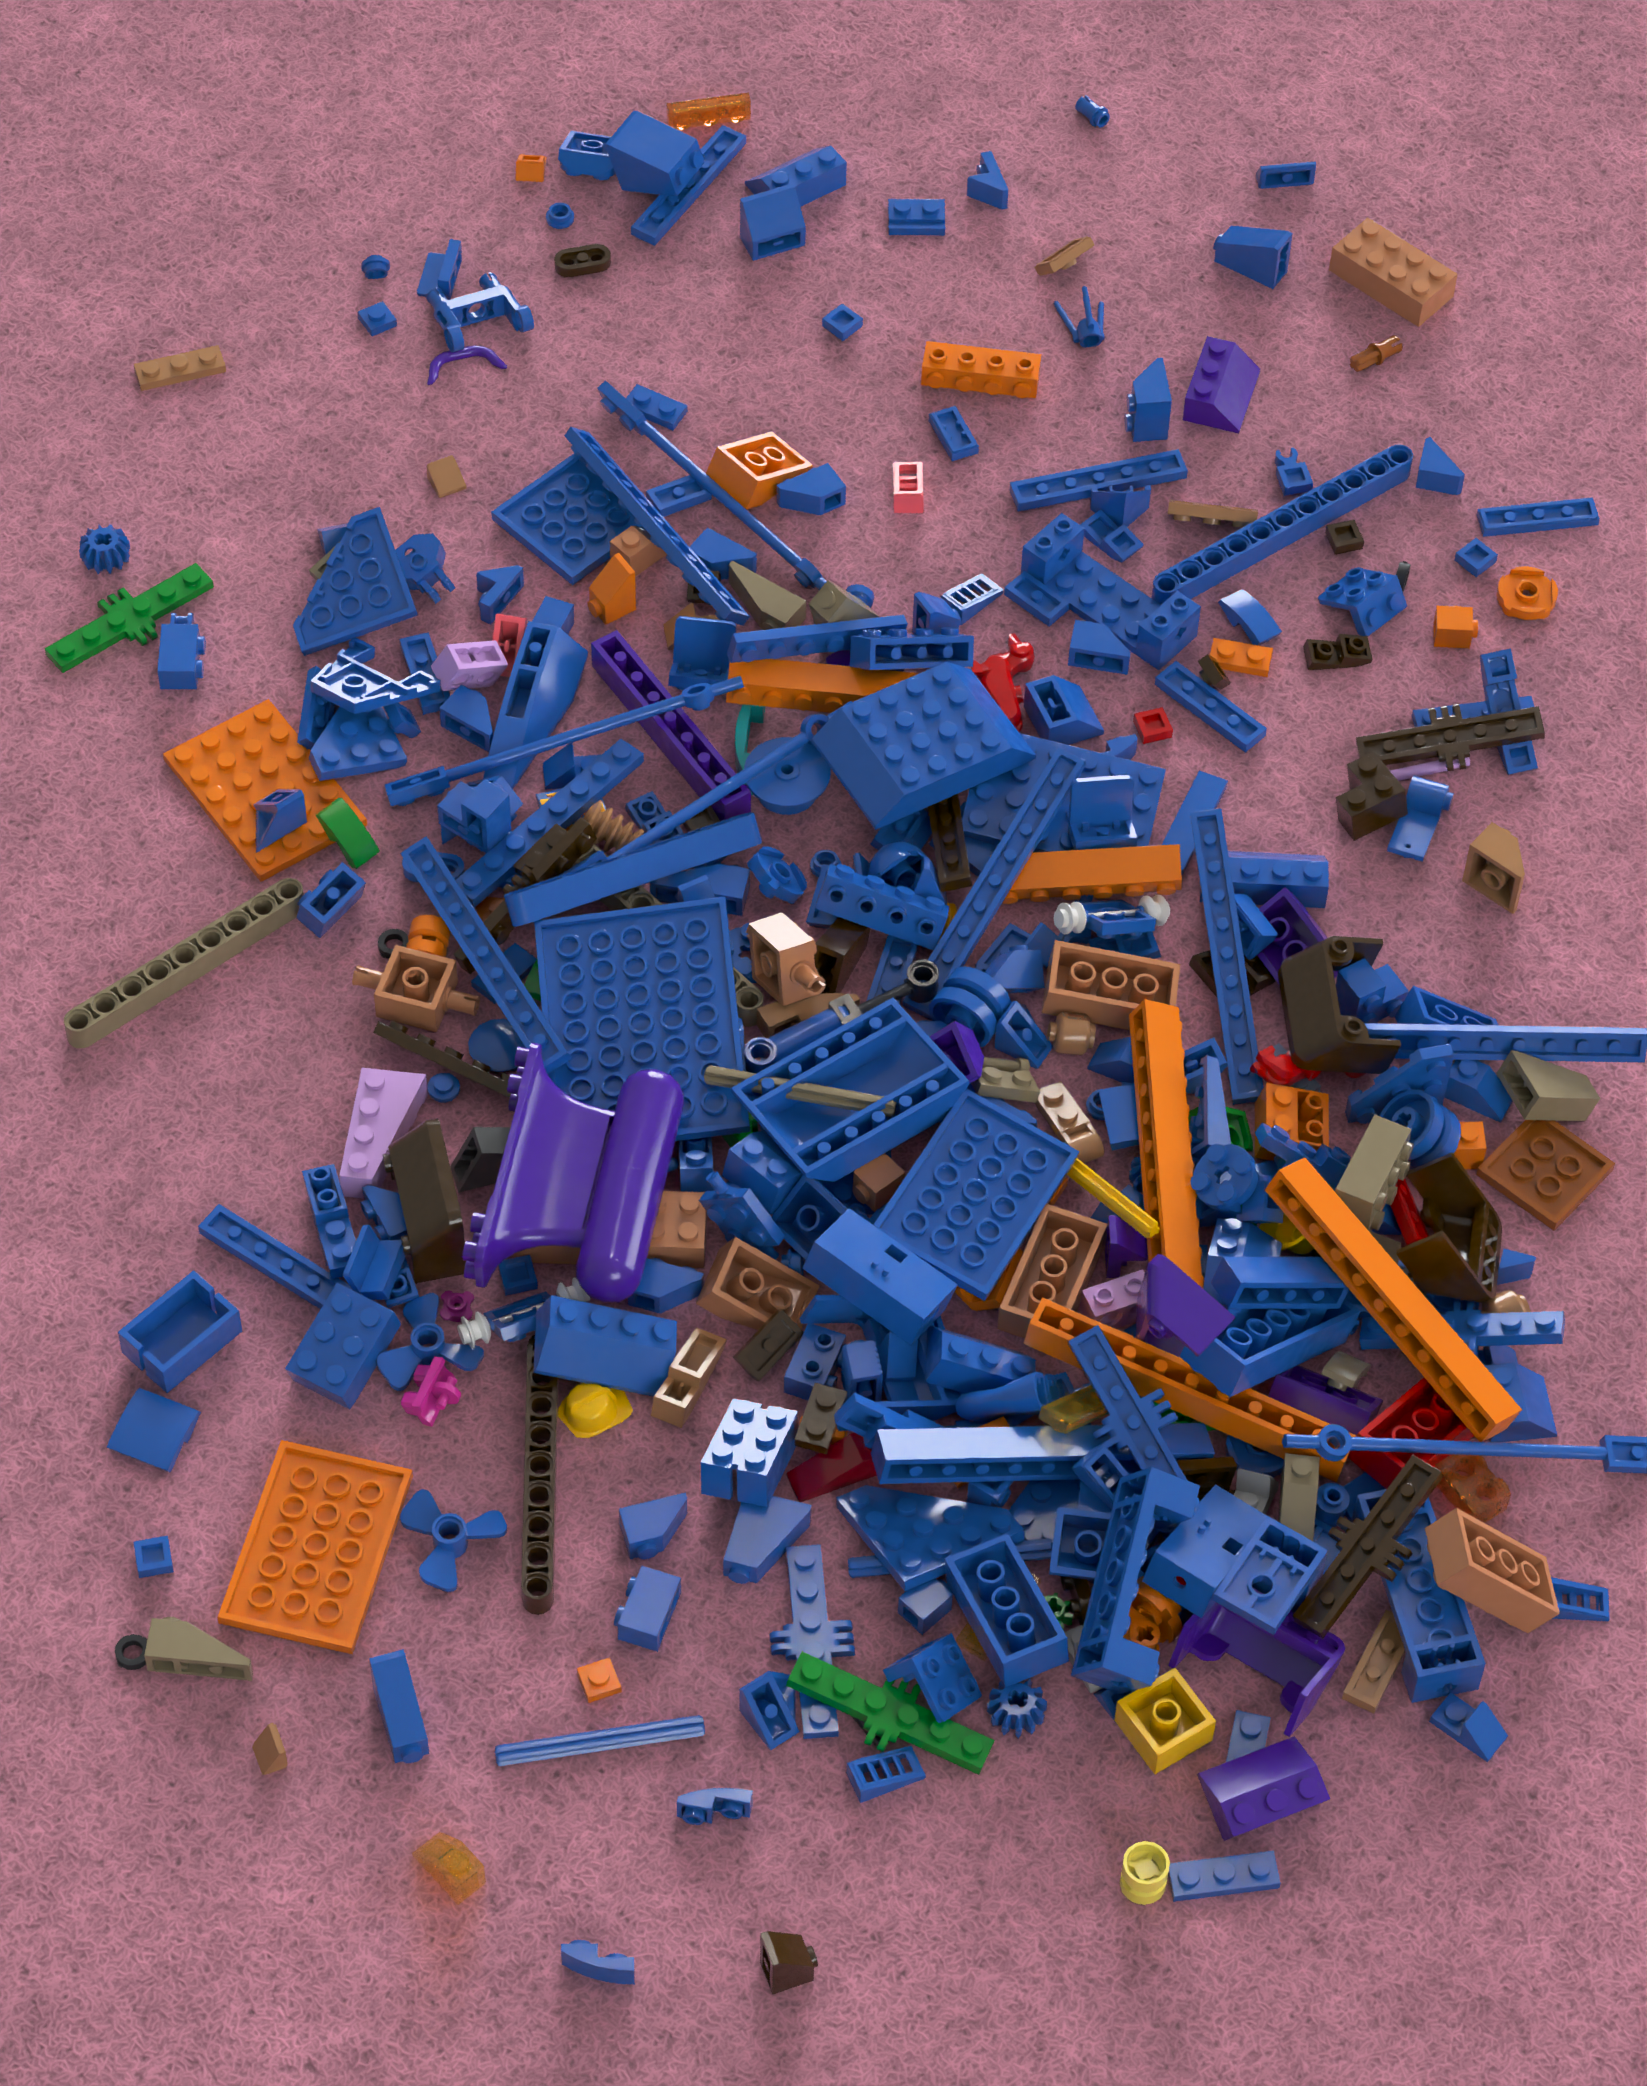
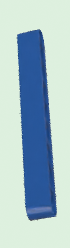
M754 812L744 813L505 894L504 899L512 926H521L757 846L762 843V838Z

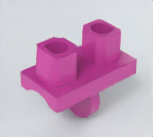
M435 1356L431 1365H418L414 1372V1382L420 1387L418 1392H405L401 1400V1405L407 1414L418 1416L422 1424L431 1427L440 1409L444 1410L447 1404H457L461 1398V1392L455 1387L457 1379L454 1374L445 1367L443 1357Z

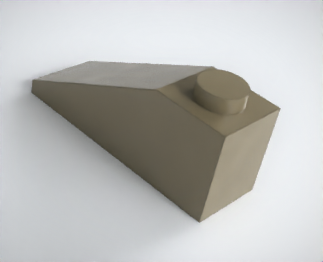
M734 561L729 563V584L761 629L796 627L803 623L806 619V600Z
M1285 1453L1281 1473L1278 1522L1313 1541L1320 1457Z
M175 1617L151 1619L144 1654L147 1671L252 1681L253 1671L249 1658L187 1621H181Z

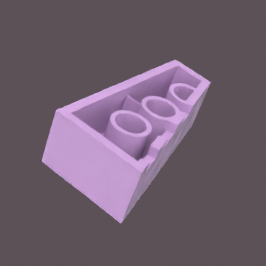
M361 1068L339 1175L344 1197L364 1199L362 1187L371 1185L381 1188L387 1176L382 1154L388 1153V1146L404 1136L417 1118V1113L428 1096L426 1074Z

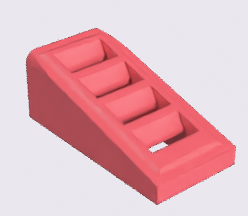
M893 463L894 513H923V463ZM899 474H917V476H899Z

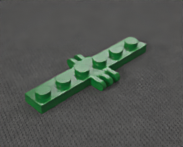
M194 563L134 598L125 588L117 590L121 600L112 593L107 596L111 605L104 599L98 601L97 605L104 615L46 647V656L64 673L124 638H127L130 642L136 639L144 646L148 643L144 635L145 633L152 641L158 638L157 632L154 629L156 628L154 621L214 588L213 580L197 563Z
M803 1651L801 1652L786 1686L865 1722L863 1729L868 1731L864 1744L871 1746L877 1735L881 1737L877 1750L884 1752L889 1741L895 1744L897 1739L900 1738L975 1774H980L995 1740L950 1719L938 1723L932 1711L915 1704L921 1692L918 1683L913 1686L911 1694L905 1692L910 1681L904 1682L903 1679L898 1688L892 1686L896 1680L888 1682L887 1679L881 1688Z

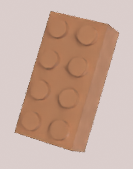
M1368 217L1332 247L1329 271L1417 327L1421 326L1454 297L1458 275Z
M1055 940L1048 961L1041 1013L1057 1016L1061 1012L1085 1014L1090 1018L1091 1023L1130 1030L1129 1014L1144 999L1176 1006L1181 964Z
M1046 1204L1037 1220L1000 1305L997 1329L1025 1338L1029 1323L1042 1297L1077 1312L1081 1302L1082 1290L1087 1289L1104 1249L1107 1224Z
M1455 1508L1425 1528L1428 1540L1427 1549L1431 1555L1434 1568L1433 1577L1441 1589L1453 1593L1464 1601L1483 1609L1486 1613L1492 1614L1526 1633H1530L1560 1614L1547 1558L1458 1508Z

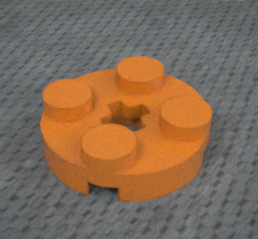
M1529 566L1516 567L1511 569L1510 574L1505 577L1503 575L1500 578L1497 588V601L1502 607L1503 613L1509 617L1523 620L1544 619L1550 615V612L1556 605L1558 596L1556 582L1553 578L1550 581L1544 576L1545 572L1538 568ZM1524 590H1528L1533 596L1523 595Z
M1141 1576L1137 1579L1139 1589L1131 1605L1136 1611L1159 1627L1160 1643H1164L1167 1639L1171 1643L1181 1634L1183 1628L1178 1615L1182 1611L1181 1606L1142 1582L1144 1577Z

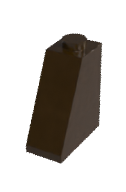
M838 917L815 943L817 952L814 954L815 967L818 975L825 980L824 984L826 985L820 994L841 993L867 947L871 928Z

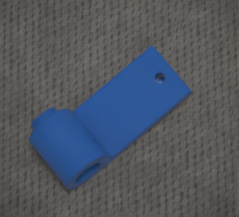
M1413 775L1406 795L1408 814L1399 818L1387 847L1388 852L1423 862L1442 811H1449L1454 793L1449 792V785Z

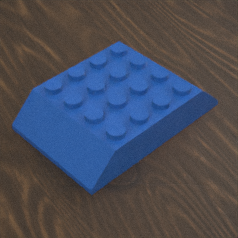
M948 661L840 707L812 738L813 745L875 830L1036 759L1035 753L971 669Z
M892 997L731 1088V1092L806 1178L835 1182L942 1121L969 1086V1080ZM768 1077L761 1081L762 1094L752 1092V1088L758 1085L760 1079ZM770 1077L790 1080L775 1088L774 1081ZM798 1083H812L884 1097L860 1111H853L787 1099L786 1094L791 1092L792 1087ZM893 1100L897 1104L895 1114L892 1117H887L881 1110L886 1108V1103Z

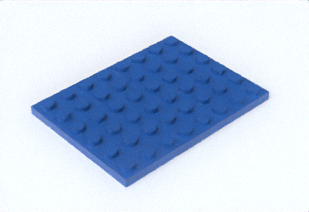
M725 897L534 921L542 1013L572 1058L548 1074L558 1088L583 1103L615 1111L621 1087L628 1076L640 1070L657 1069L671 1074L680 1084L684 1094V1107L675 1141L751 1132L749 1112L731 1092V1088L710 1085L704 1082L705 1070L710 1065L744 1071Z

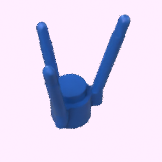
M1083 286L1082 294L1086 318L1079 322L1077 330L1060 303L1054 301L1053 304L1072 334L1073 342H1080L1083 348L1096 347L1105 339L1103 332L1104 303L1101 301L1098 304L1096 322L1092 317L1088 289L1086 286Z

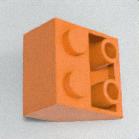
M1266 1083L1255 1102V1131L1262 1122L1271 1128L1277 1125L1290 1135L1291 1140L1298 1144L1300 1141H1304L1312 1146L1316 1152L1322 1143L1329 1147V1094ZM1255 1134L1254 1157L1273 1161L1276 1155L1260 1146Z

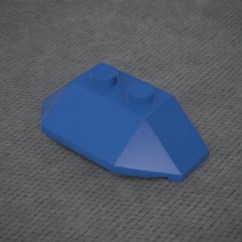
M1217 1218L1208 1253L1203 1289L1228 1310V1307L1211 1284L1222 1257H1280L1282 1243L1252 1223L1242 1222L1233 1218Z

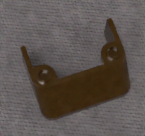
M1331 936L1283 960L1278 970V981L1290 1056L1296 1066L1312 1071L1382 1074L1389 1069L1401 1047L1400 1040L1370 1039L1368 1029L1362 1020L1353 1016L1340 1015L1333 972H1338L1364 958L1372 967L1383 946V939Z
M439 1118L426 1120L389 1145L388 1153L382 1154L386 1174L390 1173L391 1179L396 1180L407 1235L401 1236L404 1255H411L415 1284L463 1275L466 1261H463L465 1245L463 1221Z
M1452 1152L1409 1170L1406 1176L1423 1198V1209L1420 1211L1422 1221L1426 1227H1431L1435 1233L1396 1250V1255L1413 1276L1417 1288L1431 1295L1478 1303L1495 1298L1502 1239V1224L1495 1209Z

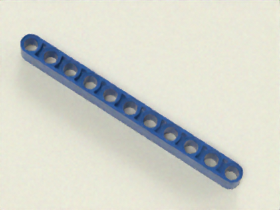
M1402 444L1393 445L1155 576L1151 598L1162 605L1176 591H1179L1189 599H1192L1399 485L1410 476L1413 460L1412 450Z

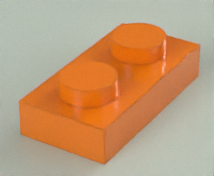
M1213 638L1210 656L1217 660L1223 670L1268 677L1273 648Z

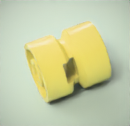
M1142 1841L1129 1847L1124 1854L1120 1887L1127 1899L1136 1904L1146 1905L1154 1903L1165 1892L1170 1860L1168 1854L1161 1846L1154 1842Z

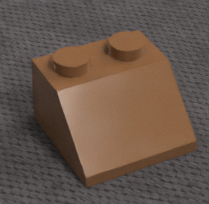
M1491 822L1469 846L1462 881L1514 914L1517 910L1525 876L1518 838L1513 836L1510 831Z

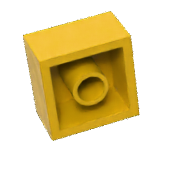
M1176 1668L1156 1678L1152 1686L1138 1689L1118 1700L1114 1719L1154 1774L1159 1773L1211 1742L1216 1725V1720Z

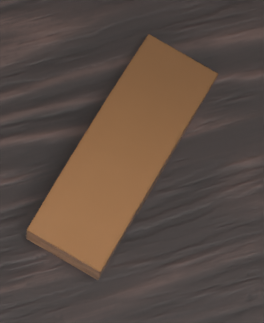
M823 993L782 1006L778 1001L757 1008V1027L763 1036L768 1038L827 1010L830 1001L845 994ZM849 994L855 1004L859 1005L860 998L858 995Z
M697 1327L669 1366L668 1377L654 1395L651 1411L652 1417L680 1428L683 1427L713 1373L727 1339Z

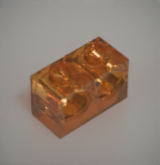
M1452 1454L1435 1465V1468L1440 1470L1443 1476L1437 1487L1455 1508L1483 1523H1487L1507 1510L1511 1496L1510 1490L1503 1479L1497 1478L1490 1471L1482 1456ZM1457 1472H1465L1468 1476L1460 1475ZM1479 1496L1488 1497L1490 1500H1482L1479 1498Z

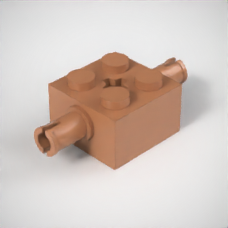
M784 913L749 923L746 930L748 935L746 936L750 940L752 978L782 1006L822 993L826 985L824 984L825 980L818 975L815 967L814 954H816L817 948L811 936H808L799 928L796 922L791 921Z
M395 945L384 972L368 969L360 965L356 966L357 971L354 970L353 985L376 990L374 1001L376 1017L437 1032L445 1012L449 1009L475 1016L477 1014L476 1010L480 1006V996L455 991L458 983L456 960Z

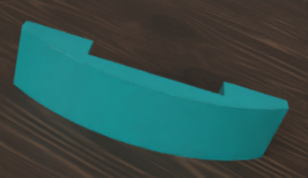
M744 704L741 707L735 729V765L737 773L744 770L745 761L750 754L747 753L751 722L763 723L766 706Z

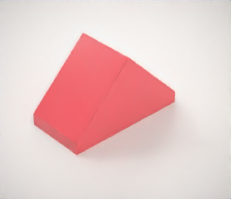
M497 613L492 641H497L508 663L501 676L510 677L527 627V618Z

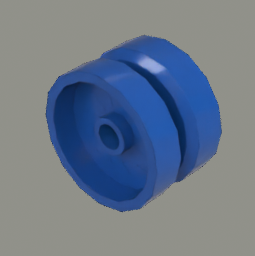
M964 966L956 968L943 984V988L930 1002L928 1013L932 1021L941 1020L947 1025L956 1021L973 1030L979 1046L984 1047L995 1034L997 1022L1012 1002L1007 991L993 977L976 968Z
M1410 1089L1398 1094L1387 1103L1379 1115L1382 1118L1411 1129L1409 1142L1413 1143L1414 1146L1408 1159L1410 1170L1451 1152L1454 1153L1457 1149L1461 1137V1124L1457 1116L1422 1090Z

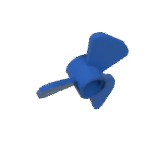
M428 1293L411 1300L403 1309L404 1318L412 1328L411 1345L384 1351L377 1357L378 1370L394 1390H405L414 1377L417 1366L431 1365L434 1356L443 1357L464 1371L477 1369L484 1358V1350L480 1346L475 1345V1348L472 1349L470 1345L445 1343L442 1328L435 1324L439 1308V1297L435 1293ZM425 1344H433L431 1347H423Z
M426 1489L417 1491L400 1514L401 1525L404 1528L432 1536L434 1550L420 1565L419 1576L425 1584L445 1592H453L458 1587L455 1558L465 1553L468 1546L467 1539L500 1538L507 1533V1524L500 1511H488L465 1523L463 1518L457 1514H441L432 1494ZM449 1534L456 1535V1537L453 1539L443 1538L444 1536Z

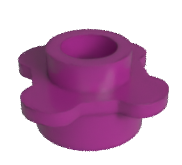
M448 1290L442 1293L443 1308L440 1310V1317L442 1319L461 1322V1317L463 1316L467 1320L472 1318L471 1303L474 1301V1295L471 1292L453 1293Z

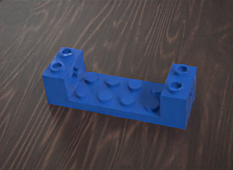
M1061 513L1023 546L1021 573L1026 571L1070 602L1069 610L1085 621L1105 624L1129 651L1157 670H1160L1197 637L1201 606L1179 591H1176L1162 605L1082 552L1085 528Z
M1153 1467L1119 1479L1071 1673L1072 1677L1118 1694L1152 1686V1683L1156 1680L1159 1673V1664L1157 1662L1160 1652L1124 1639L1123 1636L1128 1631L1131 1618L1128 1615L1131 1603L1138 1593L1139 1584L1137 1583L1139 1570L1144 1565L1147 1557L1145 1546L1148 1535L1153 1530V1527L1162 1529L1192 1519L1199 1507V1498L1197 1497L1199 1485Z
M1387 1489L1357 1495L1351 1522L1355 1518L1364 1521ZM1429 1497L1396 1540L1410 1549L1413 1553L1409 1560H1406L1397 1554L1395 1555L1405 1565L1401 1571L1396 1570L1390 1565L1387 1566L1397 1575L1392 1582L1381 1576L1406 1651L1401 1674L1411 1703L1448 1696L1450 1692L1459 1694L1478 1690L1486 1665L1464 1600L1447 1590L1441 1589L1434 1580V1568L1431 1555L1427 1549L1428 1540L1425 1528L1437 1520Z

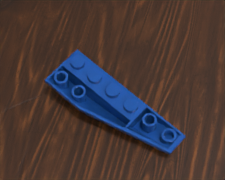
M528 621L505 691L488 757L549 737L573 703L588 658V651L558 626ZM537 754L486 770L483 779L502 775L510 787L514 789Z

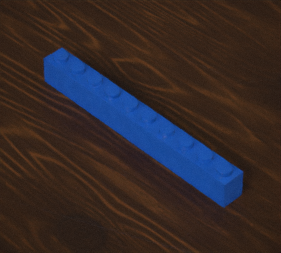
M1204 1423L1169 1424L1159 1430L1176 1461L1214 1458L1215 1451ZM1104 1425L877 1429L871 1456L879 1484L1080 1479L1071 1468L1092 1448L1110 1439V1436L1108 1434L1098 1440L1095 1439L1093 1433ZM1116 1446L1109 1449L1129 1475L1140 1471L1128 1448L1118 1451ZM1096 1461L1091 1467L1095 1471L1101 1464ZM1106 1471L1102 1476L1108 1478L1111 1474Z

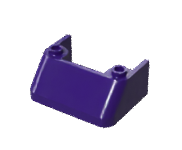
M1157 1254L1147 1264L1137 1298L1136 1339L1177 1357L1180 1356L1184 1346H1186L1199 1357L1235 1320V1316L1164 1255Z
M1253 1588L1255 1592L1259 1594H1264L1258 1591L1257 1589ZM1215 1602L1202 1618L1193 1614L1184 1624L1168 1666L1176 1668L1189 1652L1203 1661H1216L1225 1653H1228L1284 1686L1280 1695V1701L1292 1714L1283 1734L1290 1737L1310 1714L1341 1661L1345 1645L1339 1637L1329 1631L1322 1639L1294 1622L1293 1614L1295 1612L1293 1610H1290L1273 1635Z

